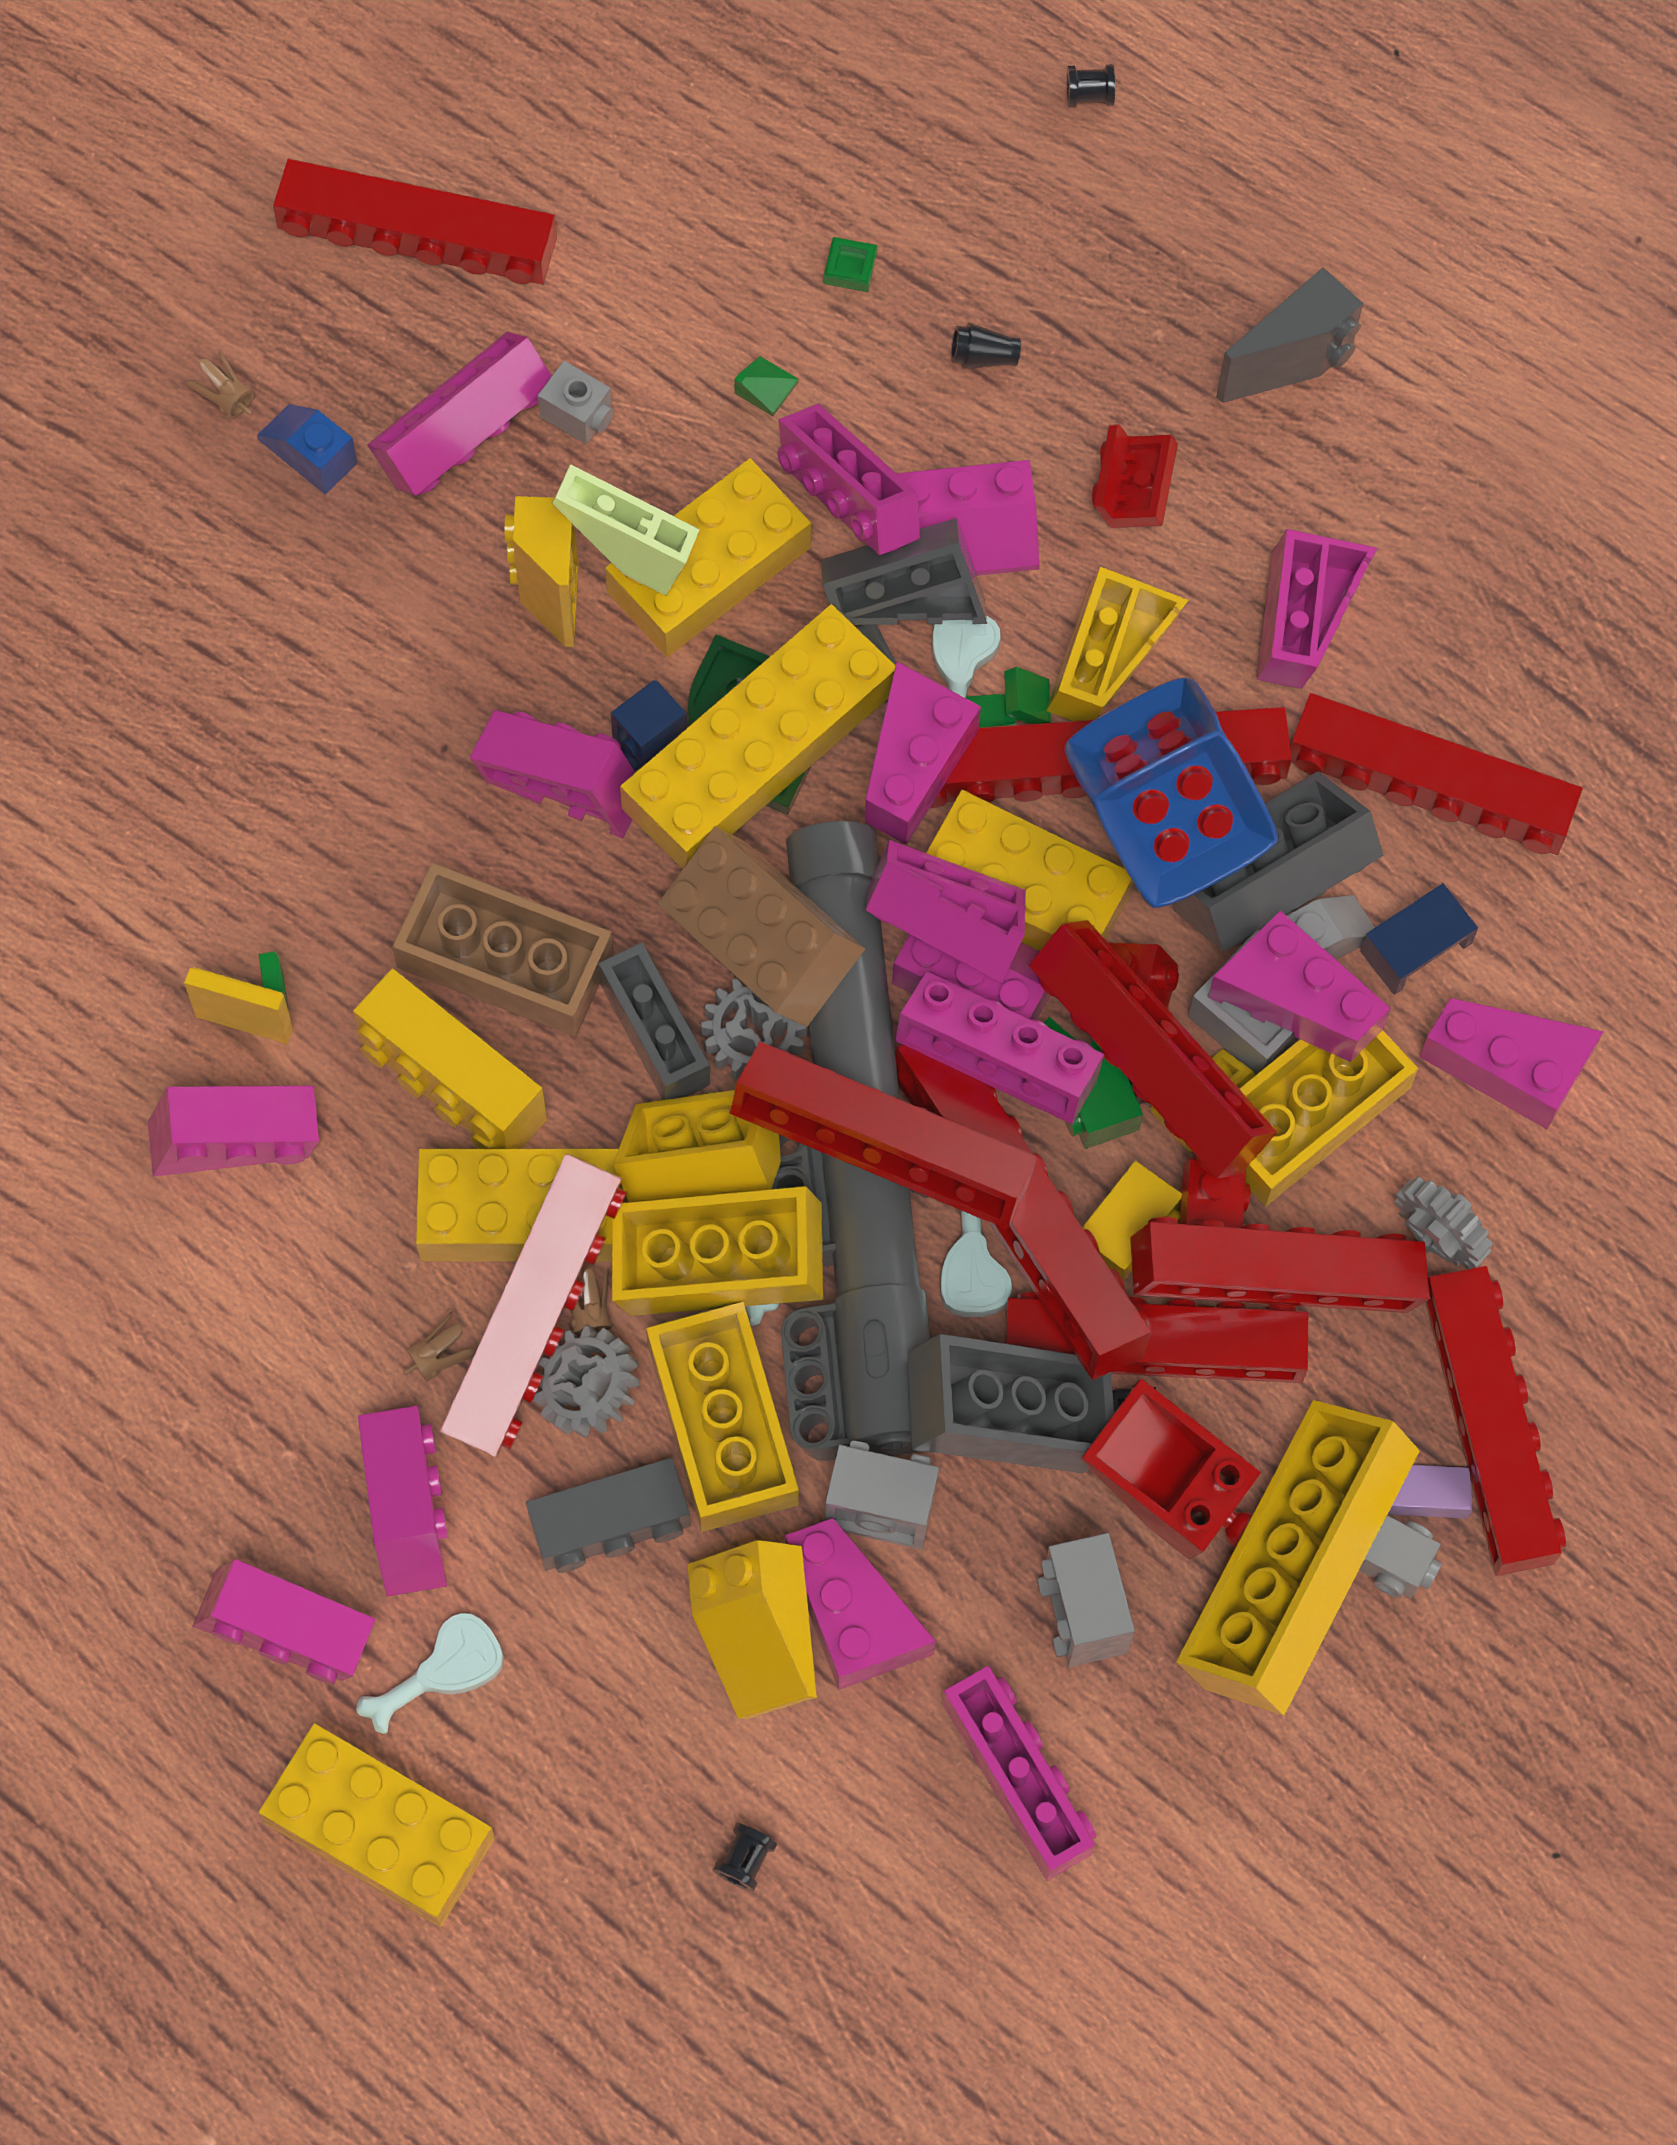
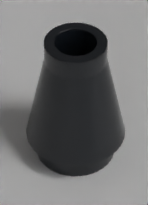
M968 322L966 327H955L951 346L952 363L962 364L963 369L1018 365L1021 352L1020 338L1009 337Z

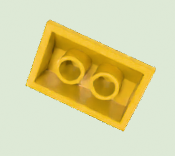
M515 496L514 514L505 515L504 530L505 543H507V563L510 564V585H518L520 603L565 647H574L579 569L576 527L552 504L555 497Z
M735 1090L640 1103L634 1107L613 1166L617 1175L623 1178L621 1185L624 1191H627L626 1197L629 1202L772 1190L781 1163L779 1134L729 1114Z

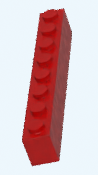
M1285 707L1215 712L1223 732L1240 756L1254 784L1270 785L1280 781V779H1287L1292 756ZM1094 720L979 728L930 808H938L947 802H955L961 790L989 803L998 798L1014 797L1017 801L1029 802L1038 800L1043 795L1062 794L1066 798L1087 796L1069 765L1065 754V744L1079 730Z
M905 1045L897 1047L895 1058L898 1084L912 1105L922 1107L933 1114L960 1125L968 1126L979 1133L1008 1145L1016 1146L1027 1153L1037 1156L1027 1190L1008 1229L990 1222L989 1224L1091 1380H1095L1143 1358L1151 1335V1325L1147 1315L1141 1308L1134 1307L1125 1293L1121 1276L1114 1268L1109 1269L1099 1254V1247L1095 1237L1088 1229L1083 1230L1073 1215V1207L1068 1196L1063 1191H1057L1048 1177L1047 1167L1042 1157L1038 1153L1031 1152L1023 1139L1018 1121L1012 1115L1008 1116L998 1102L996 1089Z

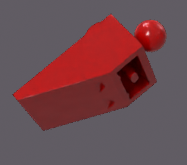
M1143 1379L1136 1383L1080 1458L1150 1530L1189 1560L1205 1551L1221 1527L1225 1529L1227 1542L1235 1549L1254 1514L1251 1512L1237 1513L1234 1510L1262 1472ZM1220 1473L1232 1481L1233 1484H1224L1220 1479ZM1203 1511L1205 1522L1203 1525L1195 1524L1191 1520L1190 1513L1197 1514Z

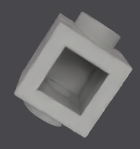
M566 361L562 362L538 394L540 418L586 445L596 431L602 433L607 428L614 414L611 388Z
M1387 1515L1359 1571L1375 1579L1374 1585L1382 1592L1395 1598H1401L1404 1595L1412 1599L1419 1586L1428 1590L1436 1577L1442 1563L1435 1560L1434 1557L1441 1544L1432 1540L1433 1534L1425 1527L1411 1521L1403 1524Z

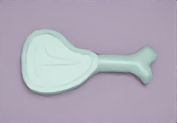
M987 616V624H972V620H942V624H934L932 653L936 669L947 683L948 689L966 698L967 689L972 684L975 672L990 662L998 653L1000 647V628L990 617Z
M961 1211L962 1235L952 1246L945 1258L940 1275V1297L945 1309L953 1315L961 1317H986L1002 1311L1007 1306L1008 1298H1011V1278L1006 1269L990 1256L987 1249V1240L982 1233L981 1219Z
M467 1613L452 1616L440 1628L433 1654L420 1664L414 1675L379 1697H360L357 1702L356 1711L360 1716L372 1720L376 1732L387 1734L389 1721L393 1713L422 1693L460 1694L475 1690L495 1679L503 1666L504 1655L501 1645L492 1630L480 1618Z

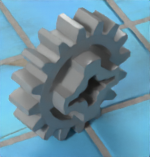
M737 978L732 980L733 992L730 994L720 988L716 990L718 1005L706 1004L705 1016L709 1020L701 1022L702 1035L709 1037L704 1041L706 1054L718 1052L715 1057V1067L719 1070L730 1064L732 1066L731 1078L736 1080L741 1075L760 1041L758 1034H755L751 1028L746 1029L747 1016L757 1030H762L763 1043L773 1047L775 1038L782 1036L783 1031L787 1030L783 1042L777 1049L785 1050L788 1053L803 1054L804 1042L800 1038L807 1036V1027L775 1013L769 1006L762 1004L764 1002L748 987H743ZM735 1008L736 1015L734 1019L726 1022L725 1028H722L726 1016ZM738 1052H742V1053H745V1054L750 1055V1056H746V1055L740 1054V1053H738Z
M1417 1176L1414 1180L1411 1178L1395 1195L1397 1199L1394 1201V1204L1401 1209L1398 1214L1405 1219V1225L1413 1232L1417 1239L1416 1241L1425 1242L1427 1253L1429 1251L1433 1252L1446 1262L1451 1261L1457 1267L1462 1264L1466 1269H1471L1472 1267L1477 1268L1492 1251L1490 1248L1493 1246V1242L1486 1237L1489 1232L1481 1227L1482 1222L1474 1215L1470 1208L1472 1204L1461 1194L1455 1195L1441 1185L1436 1186L1432 1180L1429 1179L1425 1182Z
M584 1326L581 1337L571 1330L565 1331L566 1343L562 1346L558 1345L553 1357L550 1359L542 1358L539 1363L544 1368V1377L540 1384L542 1391L535 1395L534 1402L544 1408L541 1412V1416L568 1435L574 1431L582 1437H588L591 1426L604 1433L607 1431L606 1420L611 1417L621 1422L623 1417L619 1411L622 1404L633 1405L635 1402L627 1393L629 1388L640 1386V1380L629 1373L639 1366L638 1361L628 1354L631 1348L604 1328L598 1333L590 1326ZM591 1353H604L607 1357L604 1359L599 1355L592 1357ZM569 1404L574 1408L580 1406L581 1410H568L565 1405Z

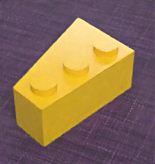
M1100 567L1087 588L1046 711L1071 721H1087L1099 718L1173 625L1189 600Z

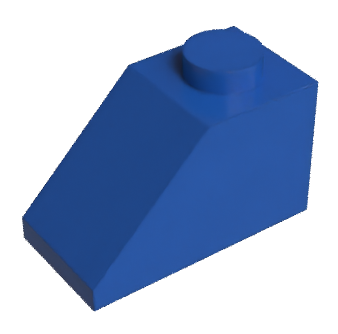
M288 404L257 434V439L325 495L357 465L353 438L317 409Z

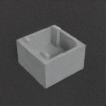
M1257 930V931L1229 958V960H1230L1232 957H1234V956L1259 932V930ZM1213 976L1193 995L1188 1017L1240 1062L1252 1069L1256 1075L1299 1041L1298 1038L1294 1037V1032L1267 1020L1265 1023L1251 1017L1252 1013L1223 1001L1221 1004L1208 998Z
M852 1441L850 1447L839 1445L825 1503V1521L833 1518L845 1533L923 1550L936 1494L939 1467L930 1465V1458L921 1455H912L910 1461L869 1452V1445L863 1442Z
M1109 1533L1049 1546L1046 1560L1041 1564L1044 1577L1039 1578L1037 1584L1041 1597L1050 1596L1059 1633V1637L1053 1639L1056 1656H1065L1069 1668L1128 1654L1135 1630Z

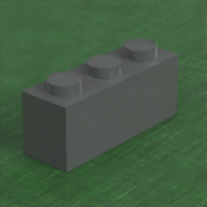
M643 942L598 963L600 985L662 1099L687 1097L709 1086L710 1065Z
M672 1457L526 1502L529 1519L545 1571L556 1568L558 1573L578 1569L586 1564V1558L605 1553L607 1558L627 1554L635 1549V1543L654 1538L656 1543L673 1540L684 1533V1528L691 1526L689 1509Z

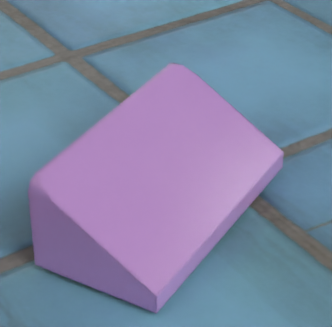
M1413 1465L1387 1515L1468 1519L1472 1513L1469 1468Z

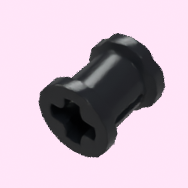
M1106 64L1104 69L1077 70L1075 65L1067 66L1068 107H1076L1077 102H1105L1107 106H1114V65Z
M736 1823L733 1829L736 1836L723 1862H716L713 1872L737 1887L754 1892L757 1886V1882L754 1879L767 1853L774 1852L777 1843L754 1828ZM748 1849H749V1852H748V1854H747V1856H746V1858H745V1860H744V1862H743V1864H742V1866H741V1863H742V1861H743V1859H744V1857H745V1855H746V1853H747V1851H748Z

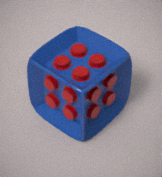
M1190 677L1171 680L1140 694L1092 721L1073 735L1065 744V754L1069 765L1082 789L1093 804L1101 824L1127 873L1144 901L1150 907L1159 908L1171 905L1208 888L1251 864L1278 842L1277 828L1248 770L1223 732L1218 717L1204 691Z

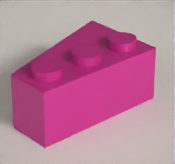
M1286 529L1271 553L1257 680L1303 689L1322 660L1342 620L1341 618L1378 548Z
M899 662L896 663L866 795L865 823L907 845L978 732L981 706Z
M497 710L493 711L470 756V760L486 782L540 805L544 797L569 806L571 808L568 816L581 822L585 814L605 821L610 826L609 833L622 839L633 820L622 810L620 786L636 772L620 749L621 745L619 742L601 733L595 734L594 737L579 733L571 726L556 722L554 725L538 722L532 716L519 711H515L513 715Z
M889 840L867 889L866 911L873 914L879 920L896 926L1003 983L1025 935L1026 890Z
M1282 911L1276 914L1213 976L1208 998L1221 1004L1225 1001L1252 1013V1018L1263 1023L1267 1020L1294 1032V1037L1349 1062L1384 1029L1391 1009Z
M1450 998L1427 1036L1419 1057L1548 1129L1594 1052L1604 1031Z
M314 1086L167 1087L148 1120L153 1177L273 1162L284 1165L296 1164L309 1158L319 1143Z
M418 1406L358 1415L374 1545L386 1596L447 1587L440 1544L441 1539L448 1538L446 1519L443 1508L435 1509L433 1498L442 1496L438 1466L429 1467L427 1455L436 1454L432 1424L422 1425Z
M833 1518L785 1535V1544L802 1546L808 1612L838 1690L934 1655L936 1641Z
M233 1559L215 1570L192 1627L211 1633L224 1641L258 1650L261 1656L280 1664L291 1662L307 1668L306 1674L324 1683L335 1684L336 1679L343 1681L353 1676L376 1619L237 1559Z

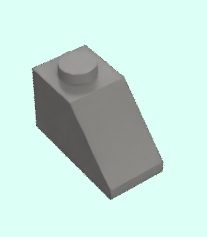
M1354 895L1317 899L1287 915L1288 918L1336 960L1360 948L1365 934L1375 928Z

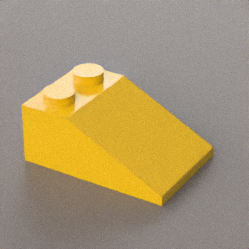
M756 1540L687 1564L692 1616L738 1719L746 1720L817 1698L802 1546Z

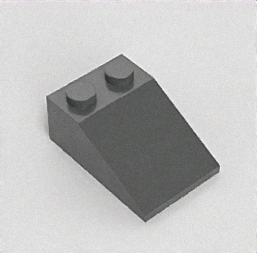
M1324 267L1321 268L1225 352L1216 397L1222 403L1320 377L1332 366L1336 368L1341 367L1355 351L1353 343L1355 335L1361 327L1359 319L1363 302Z

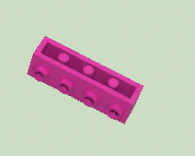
M506 332L368 443L367 446L397 490L414 496L427 493L439 484L440 476L448 469L468 461L475 454V447L485 439L497 436L505 431L510 425V419L518 412L538 404V394L552 375L528 337Z
M819 403L778 419L781 447L778 448L777 454L781 467L787 474H792L799 480L811 496H816L827 506L834 518L841 519L853 531L859 541H864L880 556L920 539L917 492Z
M926 971L900 1013L895 1040L1070 1124H1073L1097 1083L1104 1057L1103 1053L1094 1050L1083 1041L1068 1038L1049 1029L1041 1021L1028 1019L1005 1008L996 1000L985 999L962 988L951 979L938 977Z
M988 1665L944 1690L942 1705L1046 1881H1049L1090 1857L1095 1847L1092 1839L1097 1836L1085 1813L1082 1810L1076 1812L1068 1800L1066 1794L1070 1790L1059 1769L1055 1765L1049 1768L1039 1750L1043 1748V1744L1035 1728L1029 1721L1023 1723L1013 1707V1705L1017 1704V1701L1010 1686L1002 1676L996 1679Z

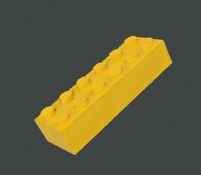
M832 604L829 605L620 786L622 810L684 869L715 826L733 835L889 698L896 665Z
M1316 1400L1312 1401L1176 1661L1204 1690L1283 1716L1285 1715L1420 1452L1394 1421Z

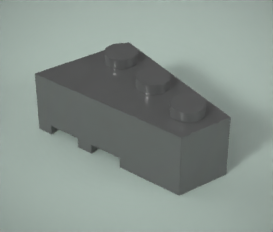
M957 518L919 529L920 539L880 556L867 545L822 559V585L829 604H832L853 625H897V620H927V624H942V620H972V624H987L985 598Z

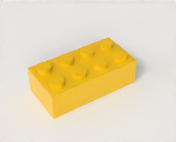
M751 458L674 515V517L700 530L685 566L667 595L624 575L612 563L605 567L607 593L667 658L811 548V522Z
M961 790L926 852L929 855L1026 890L1025 935L1021 942L1038 951H1041L1053 934L1064 923L1088 920L1103 938L1107 940L1131 895L1133 881L1126 869L964 790Z
M393 968L353 1010L357 1026L356 1034L360 1038L362 1045L360 1051L375 1066L383 1068L386 1064L399 1075L397 1081L411 1095L419 1098L423 1094L436 1104L434 1107L435 1112L447 1124L454 1128L460 1124L472 1133L471 1140L479 1149H522L547 1121L543 1088Z
M1383 1030L1351 1062L1300 1039L1240 1088L1241 1092L1277 1131L1276 1135L1246 1168V1183H1249L1251 1192L1265 1207L1411 1088L1419 1068Z
M419 1149L416 1245L420 1261L517 1262L565 1154L573 1155L617 1175L613 1163L618 1149ZM606 1216L598 1233L606 1237V1240L596 1262H612V1218Z
M806 1186L622 1203L616 1218H612V1301L629 1316L718 1309L744 1302L745 1306L823 1300L822 1203Z
M744 1302L646 1328L649 1352L701 1532L798 1506V1485Z
M315 1723L258 1812L267 1826L440 1928L495 1840L491 1826Z

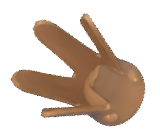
M220 351L218 355L228 373L221 367L217 368L208 359H201L199 362L201 369L221 393L217 394L193 380H188L186 385L217 404L219 411L229 419H235L243 412L251 415L252 412L248 407L252 403L255 393L248 385H244L238 380L222 352Z
M588 1268L583 1273V1283H585L584 1309H581L579 1303H577L574 1311H571V1326L573 1327V1332L578 1336H581L584 1326H590L598 1333L602 1328L606 1330L612 1328L611 1316L607 1313L606 1309L609 1269L604 1274L602 1305L598 1281L594 1271Z
M452 1312L439 1323L425 1340L414 1343L406 1349L414 1365L404 1370V1375L418 1368L426 1382H428L431 1378L438 1376V1373L443 1369L474 1357L476 1350L469 1348L436 1359L462 1335V1326L454 1324L433 1338L451 1318Z

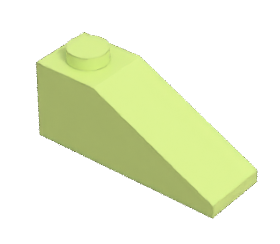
M571 464L552 503L624 575L664 595H667L685 566L700 530Z

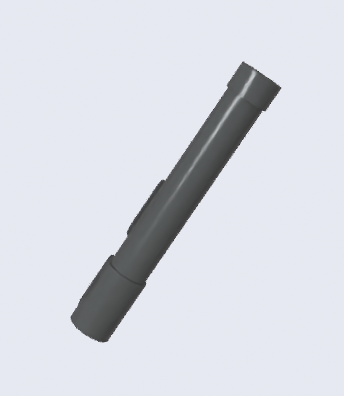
M851 821L822 822L803 827L793 832L786 840L790 882L865 948L864 952L809 1024L813 1064L833 1070L837 1074L900 1099L881 920L866 911L867 889L879 863L876 831L869 825ZM779 1135L780 1153L783 1145L791 1140L782 1135ZM800 1143L798 1149L793 1154L781 1156V1163L772 1189L806 1186L822 1203L823 1267L834 1265L837 1297L832 1301L833 1304L793 1311L785 1318L782 1324L781 1338L790 1431L793 1440L809 1457L817 1461L835 1460L839 1445L850 1447L852 1441L867 1443L869 1445V1452L887 1456L921 1452L919 1450H912L907 1352L931 1338L926 1291L920 1289L910 1189ZM811 1327L819 1328L818 1336L812 1344L799 1346V1338L806 1329ZM816 1375L824 1377L823 1384L816 1393L804 1394V1385L809 1378ZM821 1423L828 1424V1433L822 1441L817 1443L808 1442L809 1433L814 1426Z

